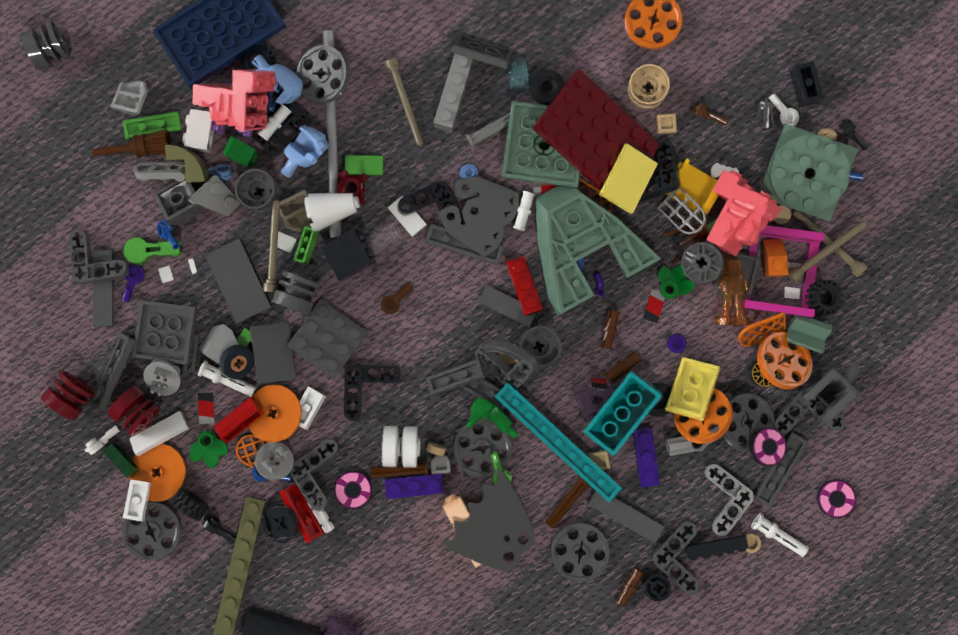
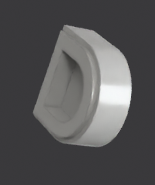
M436 455L431 461V473H451L449 458L446 455Z

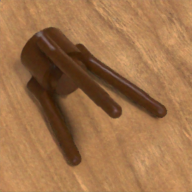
M694 223L690 224L696 230L701 226L700 223L697 225ZM688 226L682 228L683 231L690 230L688 232H693ZM704 226L696 234L688 235L689 237L682 241L680 245L683 246L690 241H693L691 245L702 242L703 238L708 236L706 227ZM677 229L663 233L662 236L673 235L681 231ZM685 249V250L672 262V265H675L678 261H680V260L682 259L683 254H684V252H685L687 249Z

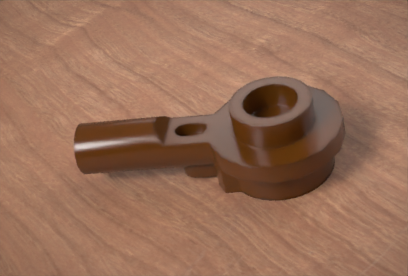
M700 102L698 105L693 104L692 106L694 107L692 112L705 119L714 120L724 126L728 121L727 118L719 114L707 111L709 107Z
M408 283L395 296L384 297L381 301L383 312L390 315L395 314L399 310V302L414 289L413 286Z

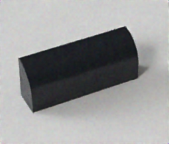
M253 606L245 622L242 635H325L326 629Z

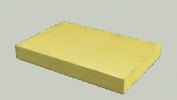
M624 144L599 195L632 214L658 163L629 144Z
M682 357L665 408L666 411L704 421L720 372V366Z

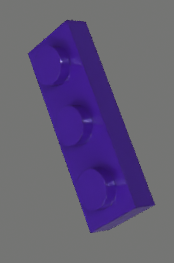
M652 427L635 429L633 438L640 487L660 485Z
M432 474L428 476L385 479L386 499L444 493L443 475Z

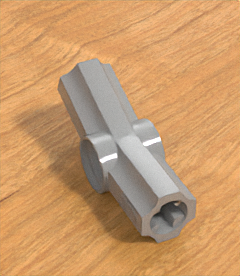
M712 425L709 432H717L719 425ZM700 430L691 434V436H697ZM683 436L666 439V449L669 456L702 451L710 444H699L695 448L692 442Z

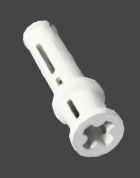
M206 360L202 363L198 372L200 377L209 378L215 384L220 382L250 397L253 396L257 386H253L241 379L227 377L220 367L212 366Z
M760 513L756 516L751 528L754 530L758 529L767 538H774L801 557L805 556L809 549L807 545L779 529L777 523L768 521L764 518L763 514Z

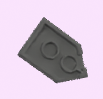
M725 251L722 252L725 258V268L722 275L715 280L714 288L727 309L752 295L761 258L738 253L735 257Z

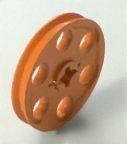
M633 0L625 15V28L632 41L647 49H660L673 42L682 26V13L675 0H653L654 5L647 7L644 5V0ZM662 4H671L672 10L670 12L663 11ZM638 11L640 18L637 20L632 19L630 12ZM655 11H657L655 17L656 21L658 22H655V24H653L652 30H650L651 20L649 19H651L652 16H654ZM668 21H674L677 25V28L675 30H669L666 26V23ZM636 29H643L645 36L638 38L635 35ZM661 34L663 41L656 43L653 40V35Z
M776 332L765 338L759 345L757 362L763 376L771 384L781 389H794L809 379L813 364L811 354L807 348L795 344V350L789 348L787 332ZM771 340H775L778 343V348L772 346ZM765 354L770 356L771 363L766 362ZM790 356L792 357L789 360H787V362H783L780 365H778V363L783 361V359H787ZM798 358H802L804 360L805 367L799 364ZM775 371L781 374V380L775 377ZM792 373L798 376V382L793 380Z
M714 388L712 394L716 395V399L713 402H709L704 421L689 417L687 422L681 423L680 418L683 415L674 413L675 426L688 441L697 444L710 443L722 437L729 429L733 419V409L727 397L718 389ZM720 408H727V412L724 415L719 416L717 414ZM712 425H719L717 432H709ZM694 428L700 429L697 436H691L690 434Z

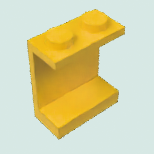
M686 159L684 163L679 162L678 168L681 181L679 187L700 205L705 214L708 215L718 197L713 192L718 180L688 164L689 159ZM680 189L675 193L682 202L687 198ZM690 199L686 202V206L693 211L698 208Z

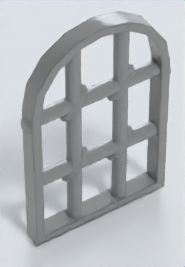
M680 187L667 196L657 207L677 227V230L684 234H696L706 224V214L702 207ZM679 189L687 196L683 202L675 195ZM672 196L679 202V206L676 209L667 202ZM689 199L698 207L694 212L686 206V202ZM665 204L672 210L669 216L661 210ZM682 206L690 213L686 220L678 213ZM700 210L703 213V221L697 216ZM674 214L682 220L680 226L671 219ZM693 217L701 224L697 230L689 224ZM687 225L693 232H685L682 228Z

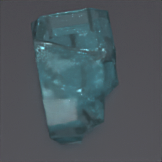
M523 57L517 58L512 62V68L508 72L510 90L529 88L526 59Z

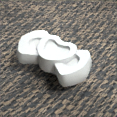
M715 163L710 169L712 178L720 177L723 170L729 173L732 170L739 173L737 168L726 167L719 163Z

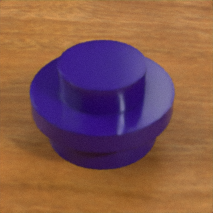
M680 334L671 335L667 341L668 349L673 353L684 351L687 345L686 339Z

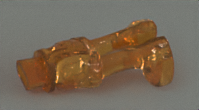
M726 260V269H723L725 272L723 273L722 281L719 283V291L723 293L722 312L714 318V324L731 325L732 295H734L735 315L733 325H750L751 320L745 315L743 308L744 292L747 291V283L743 273L744 269H741L742 260Z

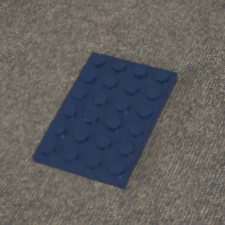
M198 0L153 29V32L188 87L193 89V84L202 83L287 26L269 0Z

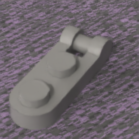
M183 161L143 162L137 164L133 169L135 177L141 180L175 179L178 182L185 180V162Z

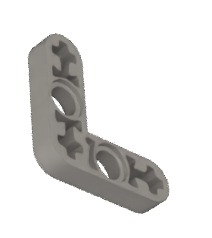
M709 464L704 470L705 477L731 497L712 523L713 532L719 536H725L752 503L754 495L748 487L717 464ZM717 468V474L723 476L724 473L725 476L721 480L716 476L710 477L711 473L709 470ZM726 479H732L734 482V486L730 490L724 488ZM741 492H748L747 496L749 499H744L740 503L744 505L742 508L738 504L733 503L735 499L737 502L741 500ZM731 506H735L738 510L735 517H730L727 513L728 508ZM724 515L727 519L731 520L732 522L729 523L727 521L724 524V527L726 528L725 531L720 530L718 532V527L716 525L718 523L722 524L725 521V519L722 518V516Z

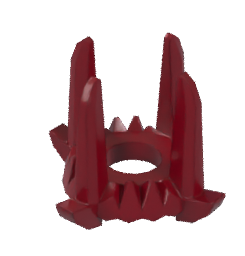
M347 170L343 173L340 171L338 175L341 181L338 185V192L350 193L346 186L353 183L357 186V191L353 193L354 196H358L360 204H365L366 201L363 199L365 194L364 183L369 177L365 173L360 178L353 175L348 176Z

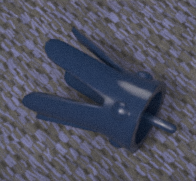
M273 91L267 92L266 116L268 113L275 114L276 100L282 94V91L277 94L273 103Z

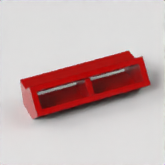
M250 397L213 428L217 431L221 440L229 443L264 415L256 399Z

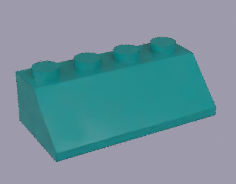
M631 371L583 433L611 455L615 456L662 397L663 392Z

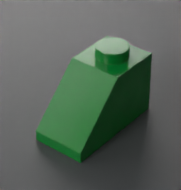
M230 136L223 154L230 161L251 170L252 166H256L259 160L258 151Z

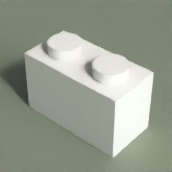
M190 109V113L186 116L187 131L183 134L182 138L184 147L189 150L211 153L214 130H211L213 121L210 119V112Z

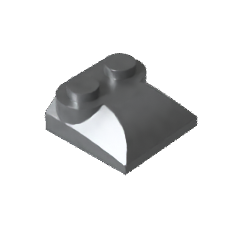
M186 180L182 182L175 181L153 194L169 225H180L203 210V206L188 201L196 191L191 183H186Z

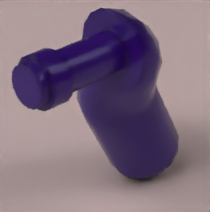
M597 272L593 275L596 282V294L604 298V282L601 274Z

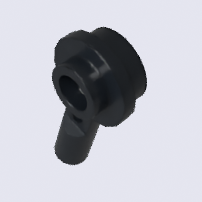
M843 119L839 125L840 129L852 141L855 140L864 151L868 149L870 145L854 130L857 128L850 119L847 121Z
M207 514L204 517L202 525L207 531L218 536L221 535L230 544L234 543L236 538L221 527L217 516Z

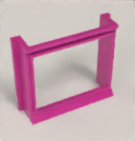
M767 225L764 230H761L759 236L809 243L808 261L819 253V245L824 241L825 233ZM758 242L753 246H749V256L756 257ZM817 264L805 272L801 308L750 301L751 296L743 300L741 305L749 309L814 317L815 310L808 308L811 305H806V301H809V298H805V295H809L806 290L810 288L809 285L815 282Z

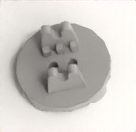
M155 359L147 365L143 373L144 381L151 394L156 393L158 396L171 395L181 385L180 368L167 361Z
M266 443L256 453L254 464L261 476L271 481H277L286 477L292 470L294 464L293 453L282 443Z

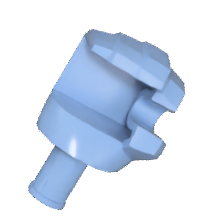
M262 55L254 58L252 63L257 69L275 71L276 84L274 91L277 93L282 91V94L276 100L277 103L280 105L292 103L301 95L303 81L292 70L281 64L270 66Z
M306 125L299 127L301 132L294 143H289L284 149V154L289 159L280 170L283 175L291 178L298 165L307 168L318 161L317 159L329 147L326 136L322 132Z

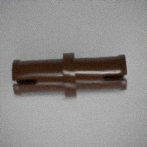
M608 310L605 326L602 327L604 331L600 347L612 350L614 335L618 330L616 326L620 312Z
M634 351L623 361L619 360L617 365L604 375L612 384L624 373L628 374V370L641 362L642 359Z
M636 567L633 568L628 580L624 581V587L618 598L615 600L618 604L627 607L633 593H636L638 590L637 586L645 574L643 571Z

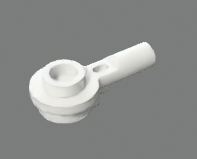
M775 93L769 97L780 112L781 123L783 125L786 123L795 126L799 121L798 112L793 108H786Z
M115 425L98 440L93 438L85 444L87 446L85 452H89L92 455L109 442L108 440L120 432L118 427Z

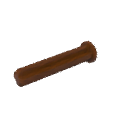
M425 460V463H417L416 468L403 467V465H397L396 467H372L370 473L372 478L426 473V476H428V461Z
M578 477V482L546 520V524L549 527L555 528L587 487H591L581 477Z

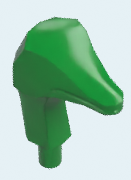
M479 397L474 401L470 410V419L467 423L469 429L477 422L487 419L495 423L503 434L506 432L513 439L517 437L519 433L511 427V420L497 405Z

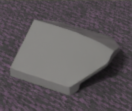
M137 80L129 83H120L110 107L133 116L139 115L148 93L146 82Z
M222 324L211 328L198 349L219 364L222 353L228 347L240 344L237 342L233 331Z

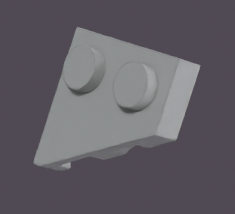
M212 175L188 200L190 203L203 206L205 209L213 210L223 216H229L241 204L217 175Z

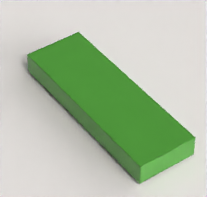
M179 111L123 121L126 140H131L133 135L150 134L167 129L169 133L183 131Z

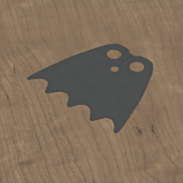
M498 468L497 484L482 485L484 493L482 502L468 503L469 518L463 522L454 521L455 538L449 541H441V544L480 564L498 570L511 571L520 562L521 554L529 550L533 545L535 534L519 497L504 473ZM522 532L528 534L529 538L526 544L518 542V536ZM505 536H509V542H504ZM511 551L514 554V560L507 564L504 562L503 556L506 552Z

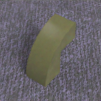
M165 145L166 160L185 162L186 183H205L210 178L206 164L195 152L180 146Z

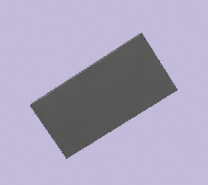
M237 239L205 254L236 324L272 308L241 239Z

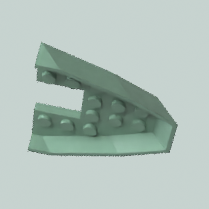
M557 186L535 198L538 247L548 299L557 316L595 296L576 263L578 260L608 245L626 278L661 259L609 209L579 187Z

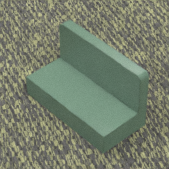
M794 315L788 324L787 341L822 354L825 351V340L832 332V325L806 316Z

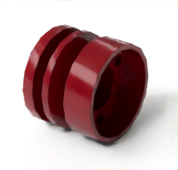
M61 371L58 374L60 379L55 378L53 381L59 389L48 387L41 396V400L60 416L75 421L83 411L78 402L88 405L89 400L87 398L92 399L95 396V392L79 377L66 371Z
M137 385L125 391L107 412V415L115 423L125 420L122 429L124 431L128 430L127 434L130 437H134L145 430L161 410L158 405L152 406L154 404L152 399L142 403L146 393Z

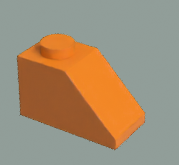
M782 239L762 240L764 278L788 276V256Z

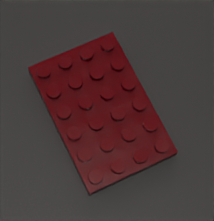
M580 69L574 72L532 126V129L600 191L624 144H629L650 159L655 155L659 143Z

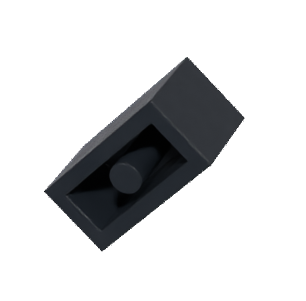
M814 61L794 66L790 71V76L799 108L817 104L823 99V94Z

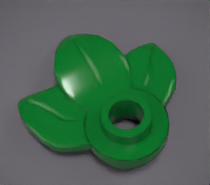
M682 265L673 268L671 271L666 266H662L659 270L660 293L664 298L673 299L677 295L685 296L693 290L695 283L685 280L686 275ZM666 287H671L672 293H668Z
M209 430L203 431L199 434L197 442L191 446L190 460L191 462H196L202 459L209 468L213 469L219 461V455L228 454L227 445L224 441L217 439L214 432ZM206 436L210 437L211 442L209 444L205 443L204 441Z

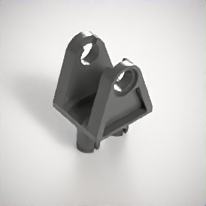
M851 364L848 369L843 368L840 373L835 368H832L820 374L802 394L801 398L808 402L827 386L836 398L820 417L825 422H829L859 394L851 385V382L861 371L854 364Z

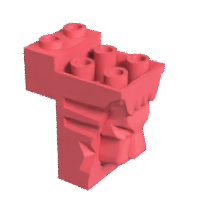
M260 69L233 70V85L219 83L193 84L192 104L209 107L210 119L215 121L216 125L235 126V129L241 131L266 129L267 92L274 91L276 84L275 71Z
M723 170L713 192L725 200L726 204L706 240L720 250L736 257L743 245L753 246L757 244L761 230H764L768 221L772 222L782 209L777 206L778 202L772 199L770 195L764 192H760V194L755 192V189L748 184L749 181L738 172L732 170L729 173Z

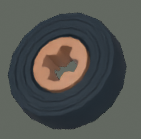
M242 345L228 347L220 357L219 365L221 371L232 379H241L247 376L254 366L253 353Z

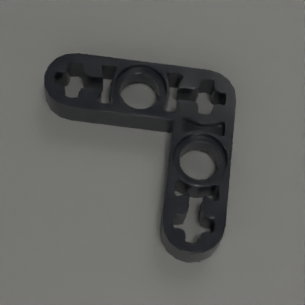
M670 141L659 143L656 153L660 175L650 178L644 190L645 193L642 194L638 203L673 192L679 188L681 181L676 150ZM666 148H668V149L666 150L668 156H666V155L663 153V152H665V149H666ZM667 163H673L670 169H664ZM669 176H671V178L673 179L672 182H671L672 184H669V183H670V178H669ZM657 184V188L650 192L649 187Z
M437 181L400 199L397 204L398 212L403 216H408L436 203L439 211L444 209L443 204L449 202L459 209L462 225L466 223L448 185L443 181ZM437 186L439 188H444L442 194L445 199L442 200V202H440V200L442 199L441 194L439 192H435ZM418 195H427L428 202H419ZM412 198H414L415 204L409 207V211H407L406 208H401L403 206V202H405L406 204H410L413 201ZM449 212L446 216L447 219L450 221L454 220L453 217H451L450 219L448 218L449 216H452L454 213Z
M350 365L345 371L344 416L351 421L357 420L361 416L363 382L396 383L401 378V371L395 366ZM353 368H356V371L359 372V376L355 377V382L359 381V385H348V381L352 382V376L349 375V372ZM373 368L379 373L375 380L368 377V371ZM381 368H385L384 373H389L391 369H394L398 376L394 377V380H391L389 376H384L385 380H381ZM351 387H356L359 391V395L356 398H351L348 395V390ZM347 400H359V405L354 404V409L358 410V414H355L354 417H351V414L347 412L351 409V404H347Z

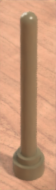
M389 59L384 62L385 68L389 73H392L415 142L418 146H422L424 142L399 73V67L401 66L399 59Z
M277 199L272 202L268 279H266L263 285V291L266 292L279 290V283H277L276 262L280 201Z
M794 210L792 212L793 216L810 231L824 233L800 211ZM825 234L823 243L829 246L834 241ZM841 247L834 251L851 266V273L856 277H859L867 269L868 266L863 261L854 260Z
M865 221L860 222L800 267L790 268L788 270L789 278L795 284L799 282L802 276H804L803 273L867 227V223Z

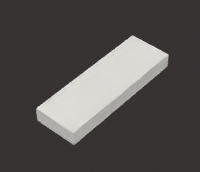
M179 411L129 439L135 455L140 456L188 430L189 427L183 413Z

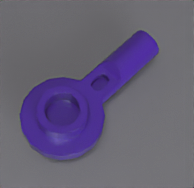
M139 265L129 266V273L126 276L128 283L121 299L125 302H129L135 284H139L144 279V270Z

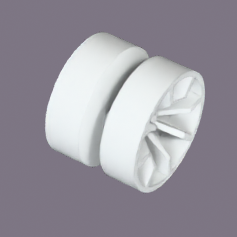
M384 426L382 444L383 467H396L399 456H402L403 467H417V458L420 457L418 427L405 426L402 437H399L397 426Z

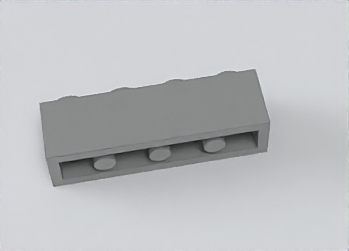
M454 54L433 122L434 127L453 132L474 59Z

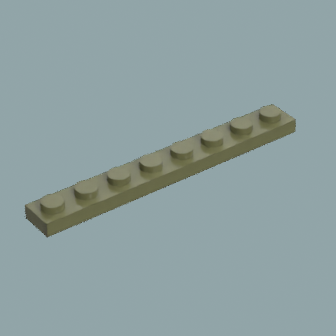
M248 496L245 499L213 635H234L266 503L265 500Z

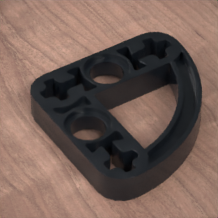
M277 103L275 110L281 107L279 103ZM283 104L291 111L293 116L276 133L272 134V138L269 139L274 145L278 143L277 151H269L271 147L266 140L256 137L257 130L252 132L253 139L271 156L280 155L289 143H293L301 132L299 127L303 125L299 124L296 127L299 130L298 132L290 125L293 123L296 126L299 117L301 119L305 117L304 125L310 126L308 115L293 104ZM287 129L293 132V136L290 139H284L282 135Z

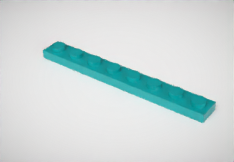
M509 383L496 394L495 398L608 503L622 489Z

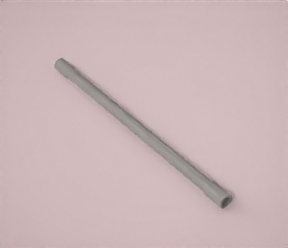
M323 31V45L335 48L334 31ZM324 51L325 60L328 58V51ZM335 100L326 103L327 142L329 144V193H339ZM341 221L329 226L330 238L341 236Z

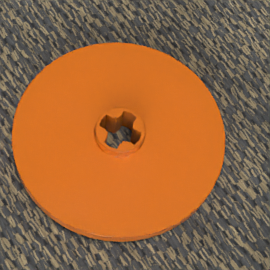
M268 385L259 389L252 397L259 403L264 415L249 426L251 432L265 442H281L288 439L295 433L301 422L302 408L298 397L293 391L280 385ZM272 410L277 411L275 414L276 418L270 416L273 413Z
M160 444L140 456H134L132 461L140 470L130 480L152 483L149 501L168 500L175 496L180 488L183 487L186 479V464L182 455L172 446ZM154 469H161L159 471L161 476L155 477L156 472Z

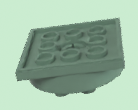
M512 101L501 178L522 180L542 186L558 185L578 188L580 172L552 146L549 145V149L543 152L539 144L546 141L532 129V126L548 106Z
M785 123L758 193L764 192L770 195L778 204L830 222L837 202L848 186L850 169L858 149ZM812 168L815 176L812 175V177L806 178V169Z

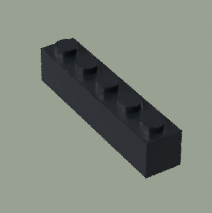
M746 535L686 546L688 559L697 560L698 557L709 558L710 555L720 556L726 552L727 554H732L737 550L743 552L749 548Z

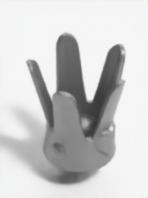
M767 98L765 102L758 103V113L754 122L755 126L760 123L763 115L764 122L767 128H769L770 114L772 125L774 126L772 115L774 104L767 102Z

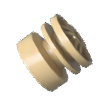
M646 64L637 68L631 75L627 87L628 97L631 102L638 108L645 110L659 106L668 94L670 87L666 71L654 64ZM646 85H649V88H651L649 93L646 92V89H643Z

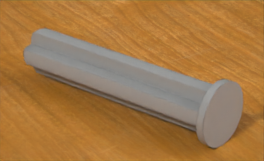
M510 113L470 135L466 134L471 147L474 148V145L506 128L509 125Z

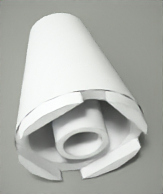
M353 193L305 194L307 217L313 220L310 226L314 232L320 231L358 212L357 208H360L358 196L355 197Z

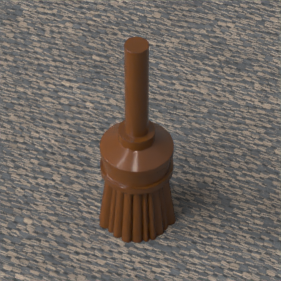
M167 129L150 134L133 135L132 141L127 144L96 148L92 152L94 157L129 152L130 154L134 153L137 158L150 157V155L166 154L165 145H172L169 132Z

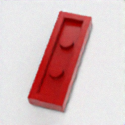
M525 257L507 261L506 267L524 317L541 312L543 307Z
M296 483L279 492L286 506L295 512L299 530L306 543L324 534L323 529Z

